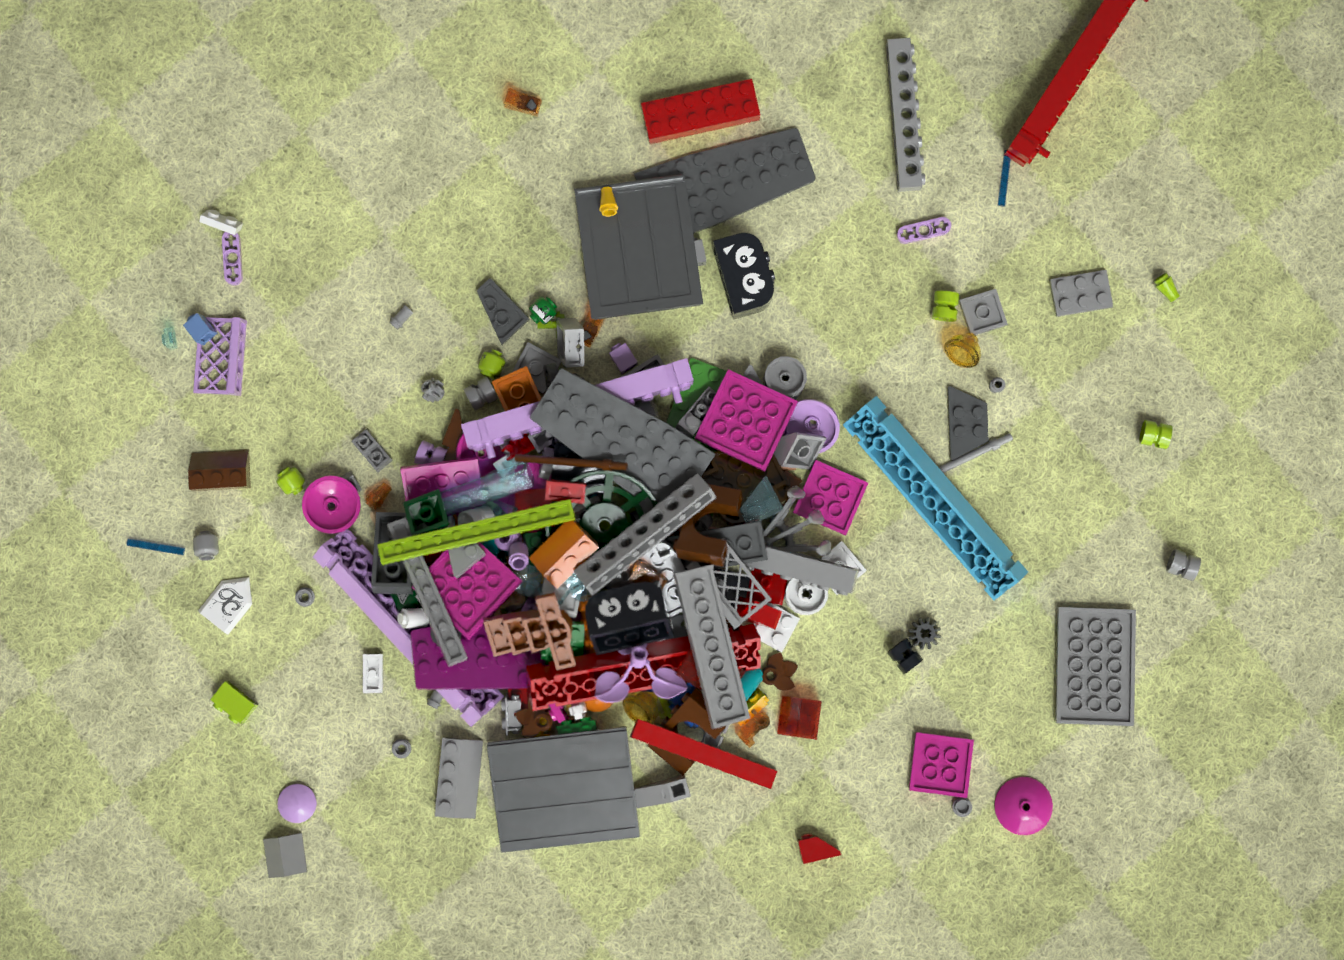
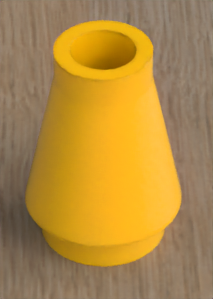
M603 187L601 189L599 210L606 217L614 216L618 210L611 187Z

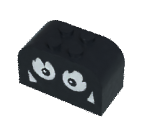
M739 233L713 240L712 249L733 320L764 311L771 303L775 284L773 269L769 270L768 267L770 262L768 251L764 252L760 240L750 233Z
M630 583L619 588H609L606 591L594 594L586 603L585 615L589 638L597 655L674 638L670 614L661 589L653 583Z

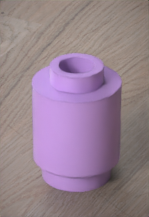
M517 542L509 547V564L515 570H523L529 562L528 547L524 543Z

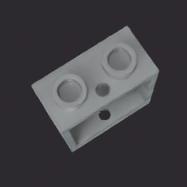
M576 318L556 319L558 358L565 367L584 366V328Z

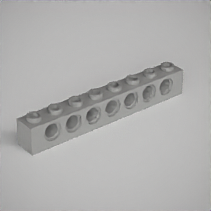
M910 38L888 39L886 52L898 192L918 191L925 185V174L921 173V166H924L923 155H920L919 149L922 148V137L918 136L921 122L920 118H917L916 111H919V100L915 99V92H917L918 86L917 81H914L913 74H916V63L912 62L914 44H911ZM897 57H904L906 59V62H898ZM905 75L908 80L900 81L898 76ZM906 93L909 96V99H901L900 94ZM906 111L910 113L911 117L908 119L903 118L901 113ZM904 130H909V131H911L912 136H911V137H906V136H904V135H903V131H904ZM910 148L913 150L914 155L908 156L904 150ZM906 168H914L915 174H908Z
M697 473L680 488L674 490L670 496L659 502L647 514L641 516L637 522L627 527L623 533L612 539L600 551L594 553L586 562L580 564L573 572L590 594L594 595L712 502L716 496Z

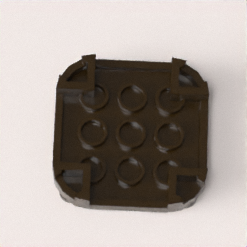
M718 450L714 452L715 456L701 476L707 484L741 490L743 501L739 515L733 516L718 513L719 517L729 526L745 524L780 507L788 498L787 490L790 488L789 479L786 478L774 454L766 471H763Z

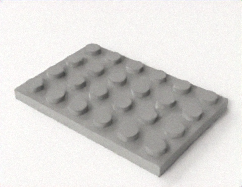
M1057 607L1055 723L1134 726L1136 610Z

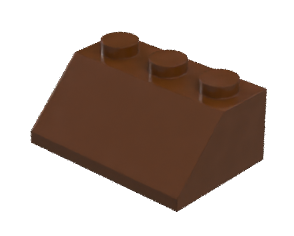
M249 450L191 453L188 468L189 490L209 491L251 488Z

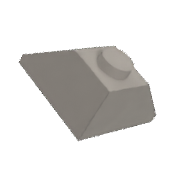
M798 432L781 437L774 455L782 467L811 470L827 438L821 435Z

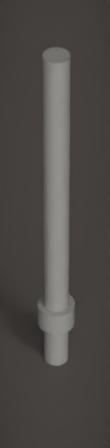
M1009 433L998 439L994 438L988 441V444L938 468L945 473L991 450L1000 449L1001 445L1012 441L1013 437Z

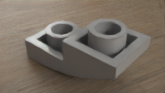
M367 429L351 441L378 473L393 461Z

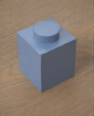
M199 313L191 315L183 325L195 342L201 345H205L217 334V331L206 317Z

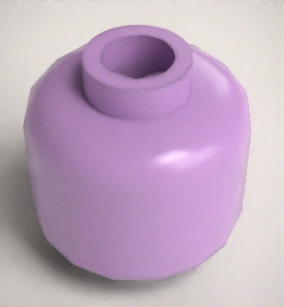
M522 534L508 535L496 538L494 541L498 548L509 551V547L512 544L522 543Z

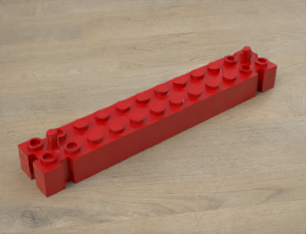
M1104 0L1004 154L1006 157L1022 167L1026 163L1030 164L1037 153L1045 158L1049 157L1051 152L1042 147L1049 136L1048 133L1052 131L1069 102L1078 91V86L1082 84L1135 0Z
M755 625L739 626L738 631L728 628L738 669L745 668L746 671L761 668V656L758 650H761V637ZM689 636L647 644L646 650L648 655L646 660L650 661L649 665L655 676L659 668H669L678 673L685 682L699 680ZM618 651L601 655L593 653L576 656V666L560 670L556 669L554 661H549V666H542L541 663L527 665V690L532 710L547 709L548 704L553 703L558 707L597 699L595 697V687L599 676L605 672H614L621 679L629 666L631 653L622 655ZM644 665L642 668L632 667L623 682L629 686L628 693L652 689L651 686L654 680L650 677L647 667Z

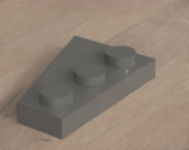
M491 278L476 290L501 345H504L529 321V318Z

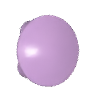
M293 784L286 787L278 798V810L281 816L292 823H301L308 820L314 814L317 806L313 791L302 784Z

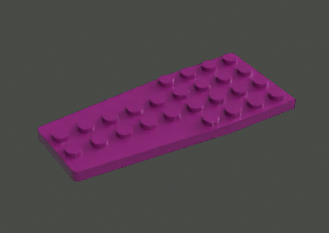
M579 610L575 618L570 617L572 622H580L582 619ZM484 624L469 640L462 634L460 642L467 655V660L448 667L440 647L432 641L430 635L431 627L413 630L410 634L414 679L417 690L525 689L528 684L526 678L527 665L541 663L542 666H549L545 665L544 659H541L540 651L532 653L529 650L513 655L511 652L494 657Z

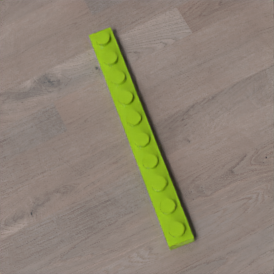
M571 499L377 544L382 565L573 521L575 516Z

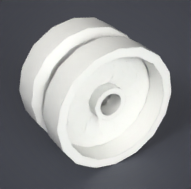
M792 578L786 586L785 601L793 612L800 615H811L819 612L825 606L828 599V590L817 588L818 585L810 583V585L800 584L798 579ZM803 591L809 592L808 598L802 596Z

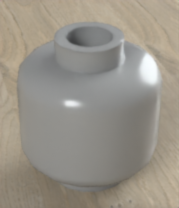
M210 531L199 532V535L193 538L194 555L203 561L214 559V556L219 553L218 537L211 534Z

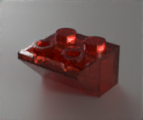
M782 696L777 734L817 740L822 701Z

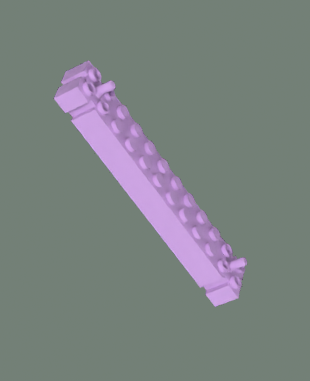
M685 358L595 386L632 405H635V401L642 400V403L651 401L653 396L659 394L661 397L673 394L675 404L682 402L680 392L690 389L694 380L688 360ZM539 402L461 424L467 447L475 452L486 449L487 456L491 459L496 457L493 446L504 444V440L511 438L512 441L523 438V434L530 433V435L541 433L543 428L530 419Z
M349 529L339 532L334 539L331 538L322 544L313 558L322 568L326 566L329 568V575L413 664L410 634L413 630L422 628L404 629L401 627L397 620L399 611L391 594L373 593L371 587L373 555L363 544L357 545L355 542L357 538ZM498 689L437 690L454 710L459 708L460 712L463 713L461 717L470 727L494 708L504 697Z

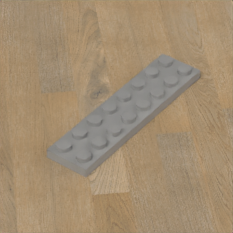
M712 565L673 574L711 729L750 719Z

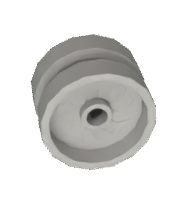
M781 356L774 359L768 365L763 377L764 386L794 400L801 395L807 381V373L804 366L797 359L790 356Z

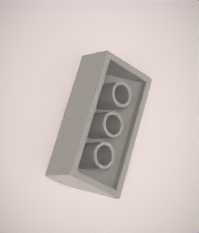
M442 738L435 817L476 818L483 741Z

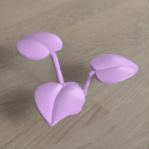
M647 644L618 650L622 655L631 653L629 666L621 679L614 672H605L600 675L596 682L595 697L607 703L623 700L629 692V686L623 681L627 678L632 667L642 668L644 665H646L650 677L654 680L651 687L658 697L664 699L673 698L686 691L687 685L678 673L669 668H659L655 676L649 665L650 661L646 660L648 655L646 650Z

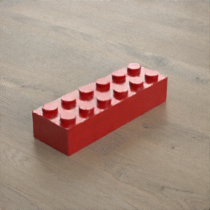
M752 79L641 103L649 145L759 121L761 116Z

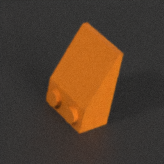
M527 366L492 381L505 411L541 400V396Z

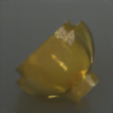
M972 333L952 336L944 345L947 357L957 366L973 368L981 359V348L978 344V338Z
M653 691L632 692L623 699L624 711L633 722L638 718L653 724L658 717V697Z

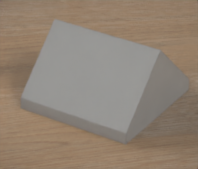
M302 833L263 839L268 878L286 877L307 872Z

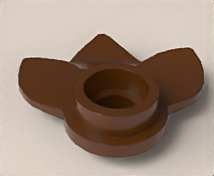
M776 653L768 659L767 667L762 670L763 682L767 685H774L782 691L791 690L795 685L790 677L796 672L798 665L791 661H783L782 654ZM768 672L774 673L773 679L767 678Z
M529 699V709H523L515 714L517 720L524 725L522 735L525 737H535L540 731L549 730L553 724L551 715L545 709L532 710ZM541 718L547 720L545 725L540 723Z

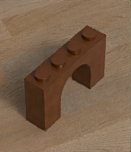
M707 484L712 489L716 498L679 527L680 536L674 542V550H676L677 558L723 567L728 552L727 541L703 536L695 530V526L701 517L709 513L738 516L743 501L742 492L738 489Z
M697 688L692 693L687 692L681 699L683 704L681 706L677 704L670 712L672 717H666L660 724L662 728L678 733V723L684 721L692 722L701 727L714 739L726 727L711 729L703 693ZM650 744L647 745L682 776L695 763V761Z

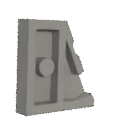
M477 543L448 550L455 578L458 579L486 555Z

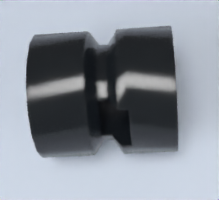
M907 638L887 652L892 661L898 662L897 667L902 674L909 672L923 660L917 651L912 650L913 645Z

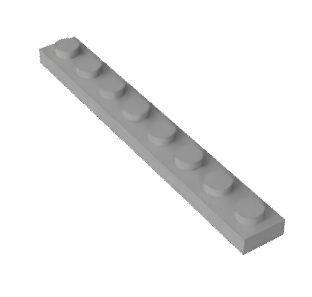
M406 517L387 524L393 541L412 536ZM423 556L402 560L448 667L467 660V655Z

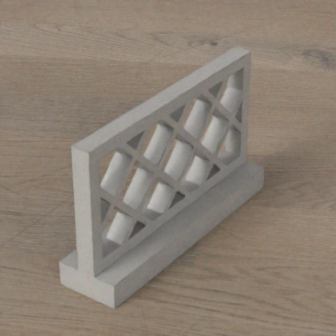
M727 543L728 552L725 559V572L713 571L714 573L725 574L723 585H717V587L723 588L722 593L719 589L718 591L724 615L734 629H736L772 599ZM729 552L734 557V559L729 558ZM695 561L686 566L688 570L701 567ZM728 561L738 562L740 565L739 573L727 572ZM741 569H743L746 572V574H741ZM727 574L738 576L737 587L726 586ZM741 576L749 577L752 580L751 589L739 587ZM725 588L737 589L735 601L725 598ZM739 590L750 591L749 602L738 601ZM753 591L761 592L766 599L760 604L752 603ZM730 603H735V608ZM737 604L749 605L748 613L742 618L736 612Z

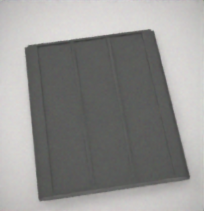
M685 174L574 189L591 319L597 320L701 306L703 304ZM603 187L612 188L618 205L617 213L614 216H603L599 210L601 189Z
M627 726L487 742L501 853L640 837Z

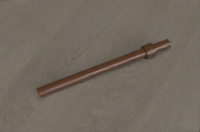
M515 454V462L602 468L604 471H612L613 469L627 470L628 468L627 462H615L612 459H604L602 461Z

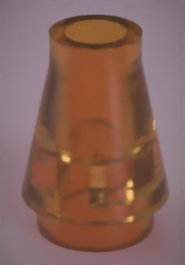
M383 482L379 487L366 495L364 502L374 511L377 508L380 509L391 492V487Z

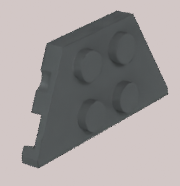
M951 386L948 387L950 460H954L989 441L988 413L986 402Z

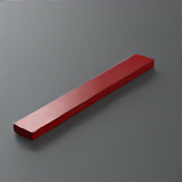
M638 718L630 734L631 738L768 789L772 788L778 772Z

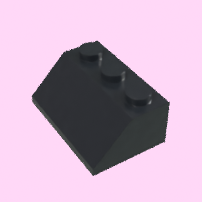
M555 443L554 457L583 459L565 444ZM552 465L551 480L569 481L577 475L598 469ZM606 475L589 476L578 482L586 483V489L605 485ZM604 491L593 492L592 494L604 495Z

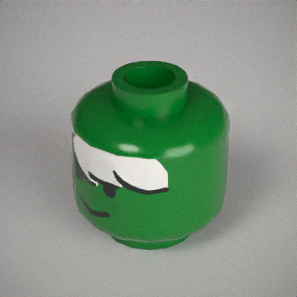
M540 296L530 305L529 310L532 314L529 317L536 324L540 322L546 325L556 316L557 306L548 296L546 298Z

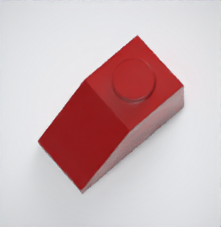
M739 597L738 601L749 602V599ZM752 600V603L760 604V602ZM737 604L736 612L741 618L748 613L749 605ZM764 605L745 621L776 630L782 611Z
M812 833L800 835L801 839L797 840L803 864L841 855L839 849L816 835L812 836Z

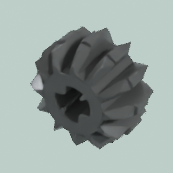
M926 617L925 622H923L922 618H918L919 625L916 622L911 623L916 629H908V632L914 633L913 636H909V640L916 639L913 646H917L920 642L919 647L921 650L924 649L925 643L927 649H931V643L934 645L938 644L934 638H941V635L935 634L941 628H933L937 622L933 621L929 624V617ZM921 629H928L929 633L927 634H929V637L922 638L920 636L922 634L920 633Z

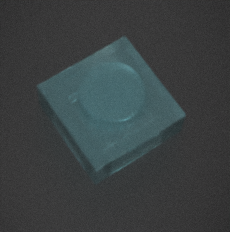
M171 327L163 329V345L169 350L178 349L175 330Z

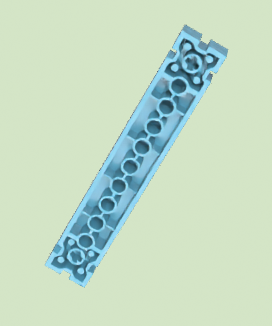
M877 396L874 397L846 421L843 426L852 437L855 434L860 439L858 444L978 583L982 581L986 585L984 590L993 601L996 600L1008 589L1020 582L1028 571L1019 560L1017 562L1013 561L1011 558L1013 553L892 413L888 416L884 411L887 407Z

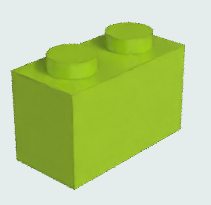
M225 681L210 699L214 702L213 706L218 711L222 712L224 710L229 714L228 718L235 724L238 722L240 724L244 723L258 706L257 703L229 681Z

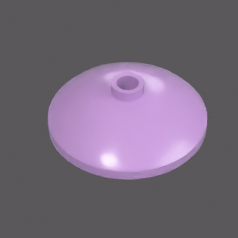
M800 400L784 431V436L795 432L825 436L827 439L819 452L822 453L831 448L836 442L840 432L839 419L835 411L820 400ZM810 420H815L816 424H812Z

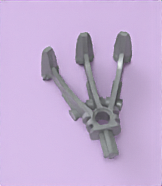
M797 485L792 486L787 490V495L790 498L778 515L774 514L769 520L771 522L770 525L763 529L766 545L773 546V542L784 538L786 546L778 548L793 552L817 551L820 556L829 555L831 553V542L829 540H823L820 545L795 544V541H793V534L801 531L803 527L811 523L822 524L824 517L820 510L815 509L810 512L808 520L797 523L790 528L788 525L786 526L783 520L788 514L789 508L796 498L800 500L805 497V492ZM777 527L781 534L771 539L767 537Z

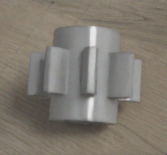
M434 378L426 380L421 386V391L424 393L422 397L432 403L441 400L445 393L444 389H442L444 384Z

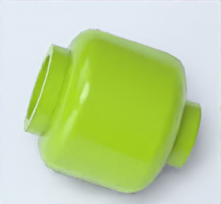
M287 466L277 474L276 483L285 494L293 493L296 495L304 489L302 485L305 483V478L296 467L290 468Z

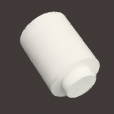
M423 608L402 609L397 618L398 623L404 629L424 628L429 623Z

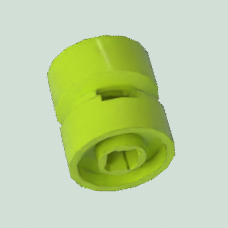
M935 291L934 303L936 306L933 307L932 319L946 322L957 321L958 310L955 306L959 303V293Z
M1144 420L1140 431L1139 443L1147 446L1155 444L1157 448L1167 449L1172 437V425L1164 423L1157 425L1155 421Z

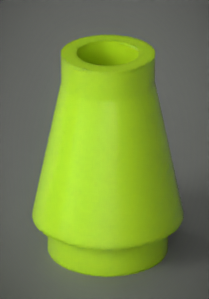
M1164 273L1154 280L1155 287L1170 302L1180 297L1171 275L1169 276L1167 273Z

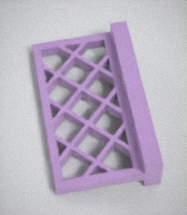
M206 317L223 338L217 343L212 339L209 340L213 347L207 353L202 349L203 345L197 343L193 393L241 396L247 320L239 317ZM225 323H231V330L225 335L220 328ZM224 341H227L230 344L229 350L223 353L219 346ZM217 349L222 356L214 363L209 355ZM207 358L212 366L204 372L201 368V363ZM225 359L228 362V368L222 372L217 365ZM215 368L220 376L212 381L208 374ZM206 378L210 385L206 389H199L200 381ZM222 378L227 382L226 390H220L216 386Z

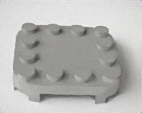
M663 539L606 584L605 588H619L630 583L643 582L642 578H647L648 572L654 573L661 579L666 580L661 591L670 617L682 612L673 574L684 572L686 569L681 559L677 558L676 550H674L672 544Z

